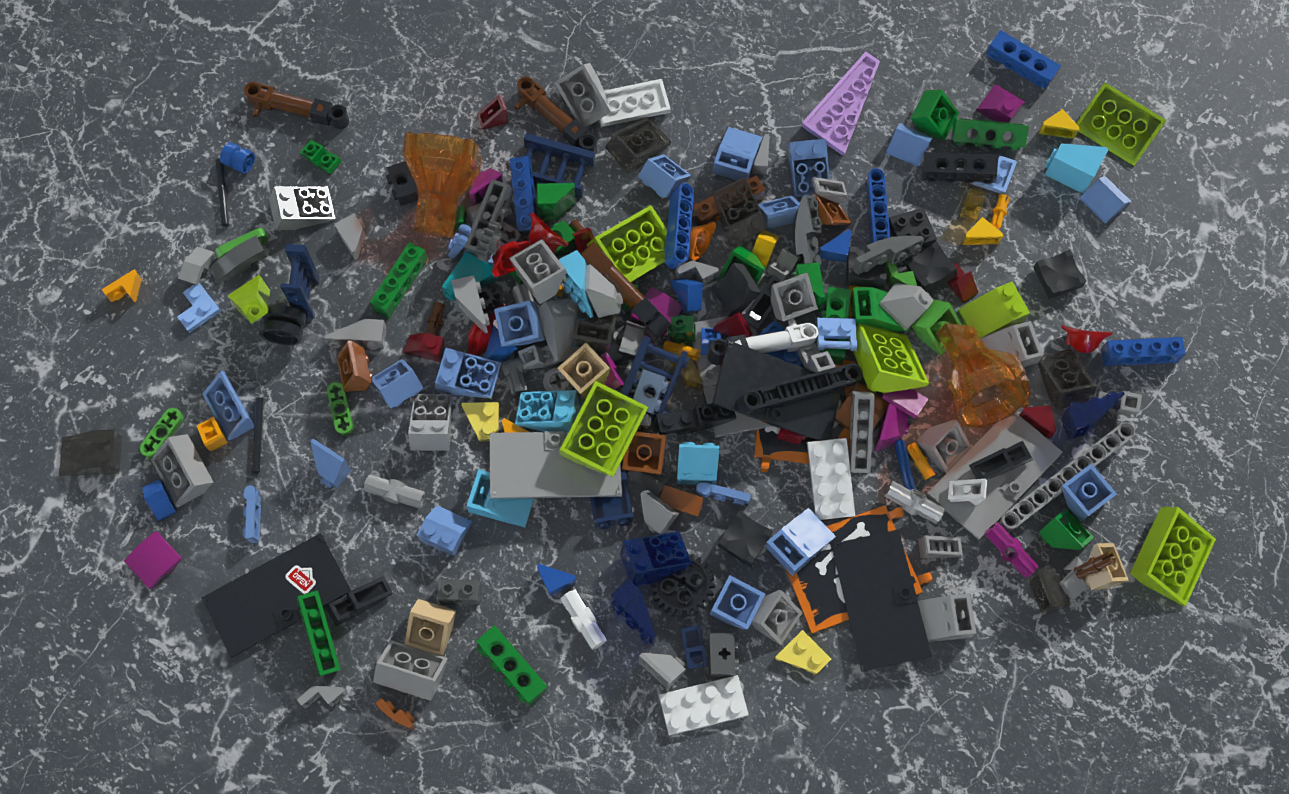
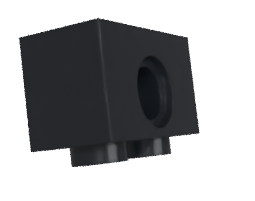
M408 160L387 167L388 175L385 176L389 186L393 185L394 190L391 191L395 201L399 200L400 205L403 206L422 199Z

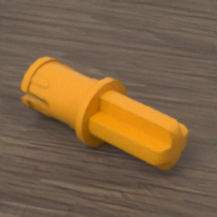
M1005 194L998 196L996 207L992 211L991 224L997 229L1001 228L1003 218L1007 215L1006 209L1010 197H1007Z
M668 340L664 342L663 349L667 352L681 357L682 352L685 351L688 353L687 357L694 361H697L700 357V349L686 346L685 343L678 344Z
M917 443L908 445L907 450L915 462L914 466H917L924 480L936 475L927 461L928 458L923 455Z

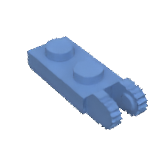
M466 224L460 225L459 233H455L453 239L449 240L447 256L455 258L463 249L468 240L467 236L472 229Z
M699 483L696 486L697 494L707 498L712 495L718 501L725 502V499L733 501V504L738 506L749 505L751 497L749 493L709 483Z
M249 485L244 490V498L247 499V505L244 507L246 525L243 527V535L249 542L258 543L260 541L261 497L259 490Z

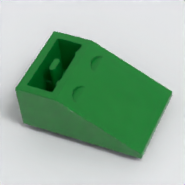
M853 287L850 303L852 319H855L856 327L861 323L889 331H910V327L904 330L879 305L888 292L872 287Z

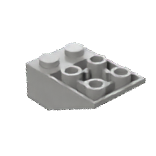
M274 187L269 196L276 230H296L335 220L328 187Z
M1031 321L1010 326L972 342L984 377L1038 364L1044 356Z
M417 394L414 396L408 432L410 451H449L452 423V394Z
M970 593L918 601L928 642L972 638L976 634Z

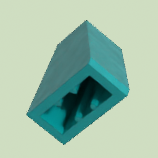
M466 251L442 285L443 293L450 301H456L451 280L474 275L475 282H479L482 288H484L486 284L489 285L496 281L499 276L495 277L492 274V265L479 260L478 257Z

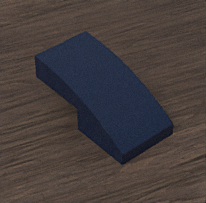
M694 625L680 628L688 669L708 666L701 626Z

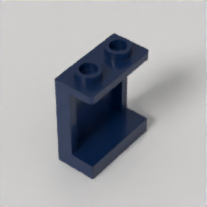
M626 471L621 472L622 497H590L595 528L608 529L611 525L615 524L626 526L634 521Z

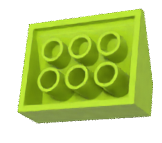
M1104 82L1076 124L1079 126L1078 132L1102 147L1109 148L1110 152L1135 166L1165 124L1166 119Z
M652 205L594 237L587 246L589 247L594 242L619 271L632 282L665 262L667 229Z
M861 323L857 325V351H853L859 367L862 369L868 389L875 392L888 393L929 385V381L907 335Z
M595 381L559 450V455L577 464L613 477L648 407Z
M1160 507L1130 574L1143 585L1182 606H1186L1216 538L1179 507Z

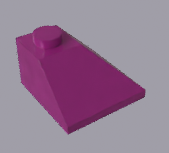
M995 84L976 111L992 121L1011 123L1025 102Z
M489 168L486 171H481L475 177L469 192L472 206L483 201L492 179L503 182L500 172Z
M892 404L888 405L883 415L874 448L875 452H879L894 444L896 440H900L904 434L907 435L910 427V424L907 423L908 416Z

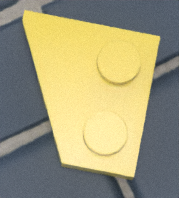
M499 402L462 403V408L479 441H490V433H499Z
M803 630L775 656L777 661L789 663L794 667L806 669L814 674H817L831 660Z

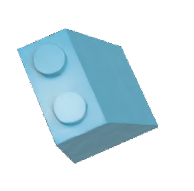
M1061 143L1058 150L1054 148L1045 165L1047 170L1044 175L1084 194L1095 177L1109 148Z

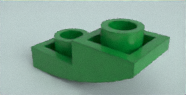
M310 140L299 152L309 162L330 175L342 162L338 156L326 151L324 146L313 140Z

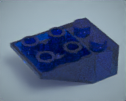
M1114 391L1106 394V397L1103 398L1096 396L1081 404L1080 402L1069 404L1061 417L1068 440L1087 435L1118 405L1125 393Z
M680 531L624 540L620 552L631 587L651 584L692 565Z
M627 579L610 595L611 609L618 616L621 614L626 619L625 623L632 630L636 629L640 633L639 637L644 643H650L654 646L656 635L643 593Z

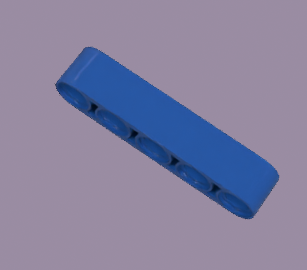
M879 168L870 170L866 180L870 244L890 238L885 174ZM876 227L882 228V231L877 230Z
M682 183L670 194L664 261L671 269H676L687 261L689 257L694 190L688 183Z

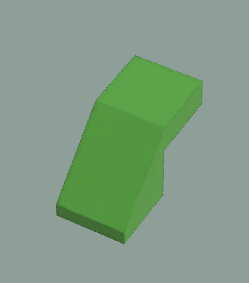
M886 261L888 283L891 285L901 283L917 286L913 271L898 274L896 264L891 265Z

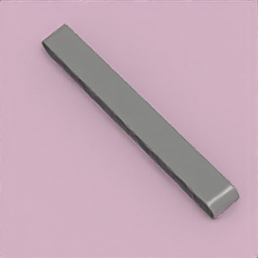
M1127 422L1117 426L1008 510L998 520V523L1008 533L1014 531L1063 493L1061 486L1068 481L1063 477V474L1068 475L1070 479L1083 470L1078 467V463L1082 464L1084 468L1090 464L1094 467L1098 466L1135 435L1134 426ZM1120 431H1124L1127 437L1123 436ZM1106 441L1110 442L1113 445V448L1109 447ZM1092 452L1096 453L1099 459L1095 458ZM1049 485L1055 487L1056 492L1051 491ZM1034 496L1039 497L1042 503H1037ZM1019 508H1024L1027 511V515L1022 514ZM1005 519H1009L1012 522V526H1008L1005 523Z

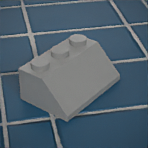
M543 240L536 242L510 258L517 275L539 304L557 294L567 271Z
M188 434L168 437L151 458L175 507H180L204 494L213 484V480Z
M390 640L376 663L373 682L431 701L439 687L448 658Z

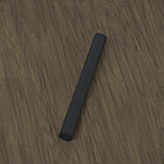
M216 159L221 224L223 227L229 226L224 167L220 159Z
M257 397L255 403L252 473H260L264 402L262 397Z

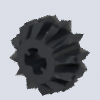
M486 284L485 288H482L480 285L482 293H479V298L486 299V302H484L486 309H482L483 314L487 313L491 316V311L497 309V306L501 304L499 300L500 294L496 293V288L494 287L489 289L488 284Z

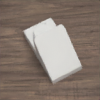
M987 479L949 481L948 500L950 502L970 501L975 506L979 505L986 499Z

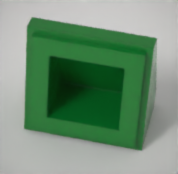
M460 206L453 212L451 229L458 230L460 225H465L467 217L465 206Z

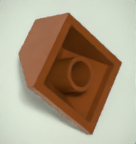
M816 193L811 195L815 196L818 202V214L822 224H851L839 203L816 195Z

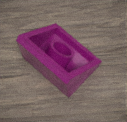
M913 389L888 392L882 397V399L915 419L928 401V398Z

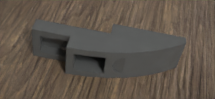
M805 195L801 199L796 218V254L804 257L805 264L819 262L820 270L822 271V260L819 256V244L816 238V234L822 233V223L818 214V202L815 196Z
M898 236L873 242L866 246L863 255L856 258L853 271L858 275L862 272H868L872 267L882 265L886 261L891 265L902 262L907 257L916 255L921 251L924 238L922 236Z

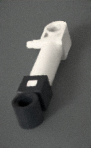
M794 318L788 320L789 327H786L785 331L745 338V335L727 337L726 340L715 339L711 342L707 359L711 364L721 365L725 345L728 340L762 353L787 349L788 352L797 351L801 347L814 344L818 336V329L811 323L797 325Z

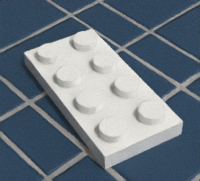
M662 79L605 90L604 93L612 112L599 119L601 127L670 113L671 109Z
M847 438L807 442L815 515L819 520L855 516Z
M738 675L659 694L669 736L749 715Z

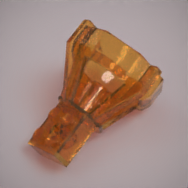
M406 132L402 154L418 189L414 231L443 239L453 238L458 197L473 184L475 177L480 173L481 150L478 144L474 143V140L470 138L462 139L451 135Z
M945 323L941 327L937 335L952 360V371L948 385L952 390L955 415L961 426L985 428L1012 416L1020 407L1026 408L1029 406L1027 400L1031 396L1029 380L1016 354L985 347L973 326ZM997 385L1002 391L999 395L984 403L972 405L971 400L976 395L991 386Z

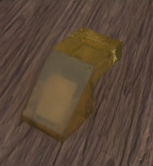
M970 187L959 216L977 223L987 193Z
M673 351V354L681 357L682 354ZM688 357L690 359L686 369L682 368L686 370L683 377V385L701 391L703 380L692 358ZM670 361V365L677 367V363Z

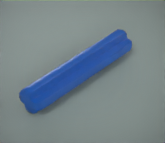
M896 440L894 446L903 486L909 490H916L905 440Z

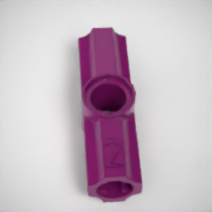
M998 522L991 525L984 534L999 549L1001 557L1005 561L1011 562L1024 578L1029 577L1038 569L1039 566L1023 550L1021 542L1016 538H1012ZM1008 548L1014 549L1015 552L1009 551Z

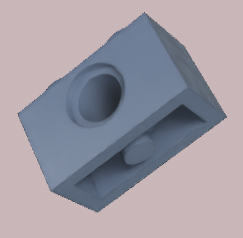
M643 369L633 400L647 406V413L654 415L655 411L659 412L662 404L660 400L661 394H665L668 387L667 378ZM648 388L655 389L656 394L654 397H646L645 393Z

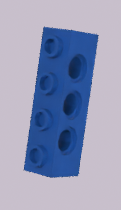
M1001 30L990 43L986 55L991 59L998 61L1006 68L1015 71L1021 77L1032 81L1035 85L1045 90L1061 67L1058 63Z
M528 156L510 158L517 229L521 235L529 234L532 226L530 214L534 213L537 216L532 164Z
M1182 337L1108 340L1101 348L1104 366L1178 363L1186 355Z

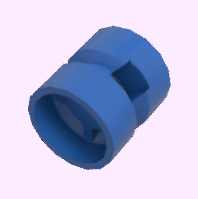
M228 142L220 154V162L231 168L234 167L235 170L244 174L251 170L255 161L254 152L242 149L241 146L232 142Z

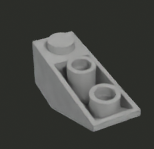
M474 275L451 280L458 307L484 333H488L487 325H490L488 314H483L482 309H486L484 299L479 298V293H482L480 283L475 282Z
M364 319L324 336L327 345L333 348H340L347 341H353L361 347L377 350L384 348L386 324L384 320Z

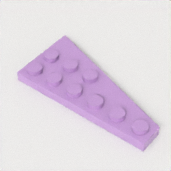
M865 52L802 122L801 127L818 139H826L828 146L844 156L880 61L868 52Z

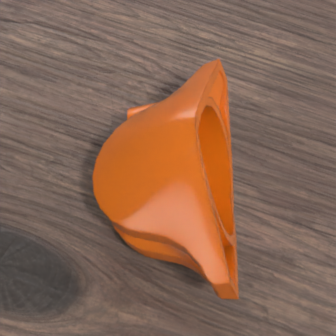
M715 222L691 227L689 258L691 261H696L706 252L716 229Z

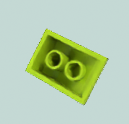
M1013 281L991 290L958 309L974 341L1010 326L1023 323L1030 314Z

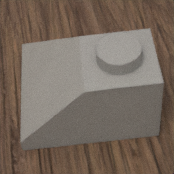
M587 265L585 291L598 318L620 313V307L623 304L621 294L617 293L615 286L593 266Z
M808 273L772 285L771 304L776 319L786 321L818 309Z
M895 283L880 301L879 305L906 330L927 310L933 299L920 286Z
M957 420L929 427L916 440L923 454L944 473H947L972 448Z
M778 590L763 598L751 625L777 644L782 645L803 612L783 591Z
M641 653L639 655V664L668 690L685 673V664L678 657L673 658L671 655Z

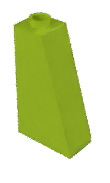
M257 275L228 295L236 309L251 324L268 313L270 289L260 275Z

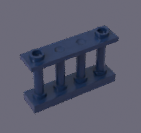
M526 133L524 137V145L527 148L525 156L532 160L533 154L536 151L545 154L538 173L532 172L534 184L569 183L562 181L568 162H577L579 166L572 183L575 184V197L582 198L583 186H580V182L586 166H594L595 152ZM553 156L562 158L555 178L545 176Z
M286 244L285 252L291 263L289 284L281 283L280 287L290 307L304 312L306 320L315 318V313L309 303L311 285L319 284V274L306 245Z
M643 336L621 394L633 399L630 396L632 391L637 389L639 383L637 378L639 373L643 372V369L666 377L670 381L667 392L661 394L660 398L663 399L659 412L655 411L654 415L647 413L656 417L657 414L668 413L665 410L682 368L686 369L690 358L687 357L688 353L685 351L682 352L680 357L657 348L652 344L653 340L651 338ZM647 354H654L677 363L674 375L648 365L645 361ZM648 388L646 393L655 396L656 391L654 388Z

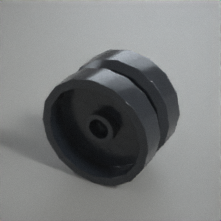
M269 305L268 313L262 317L265 322L261 324L260 336L269 342L280 345L300 344L302 342V328L305 326L306 314L299 309L286 305Z

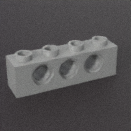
M852 391L849 464L850 472L870 473L875 398L872 392Z

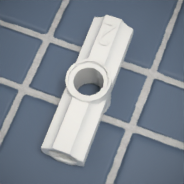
M576 590L569 591L561 597L563 605L571 615L570 618L579 633H582L592 650L599 648L607 642L601 629L596 624L597 621L589 607L585 606Z

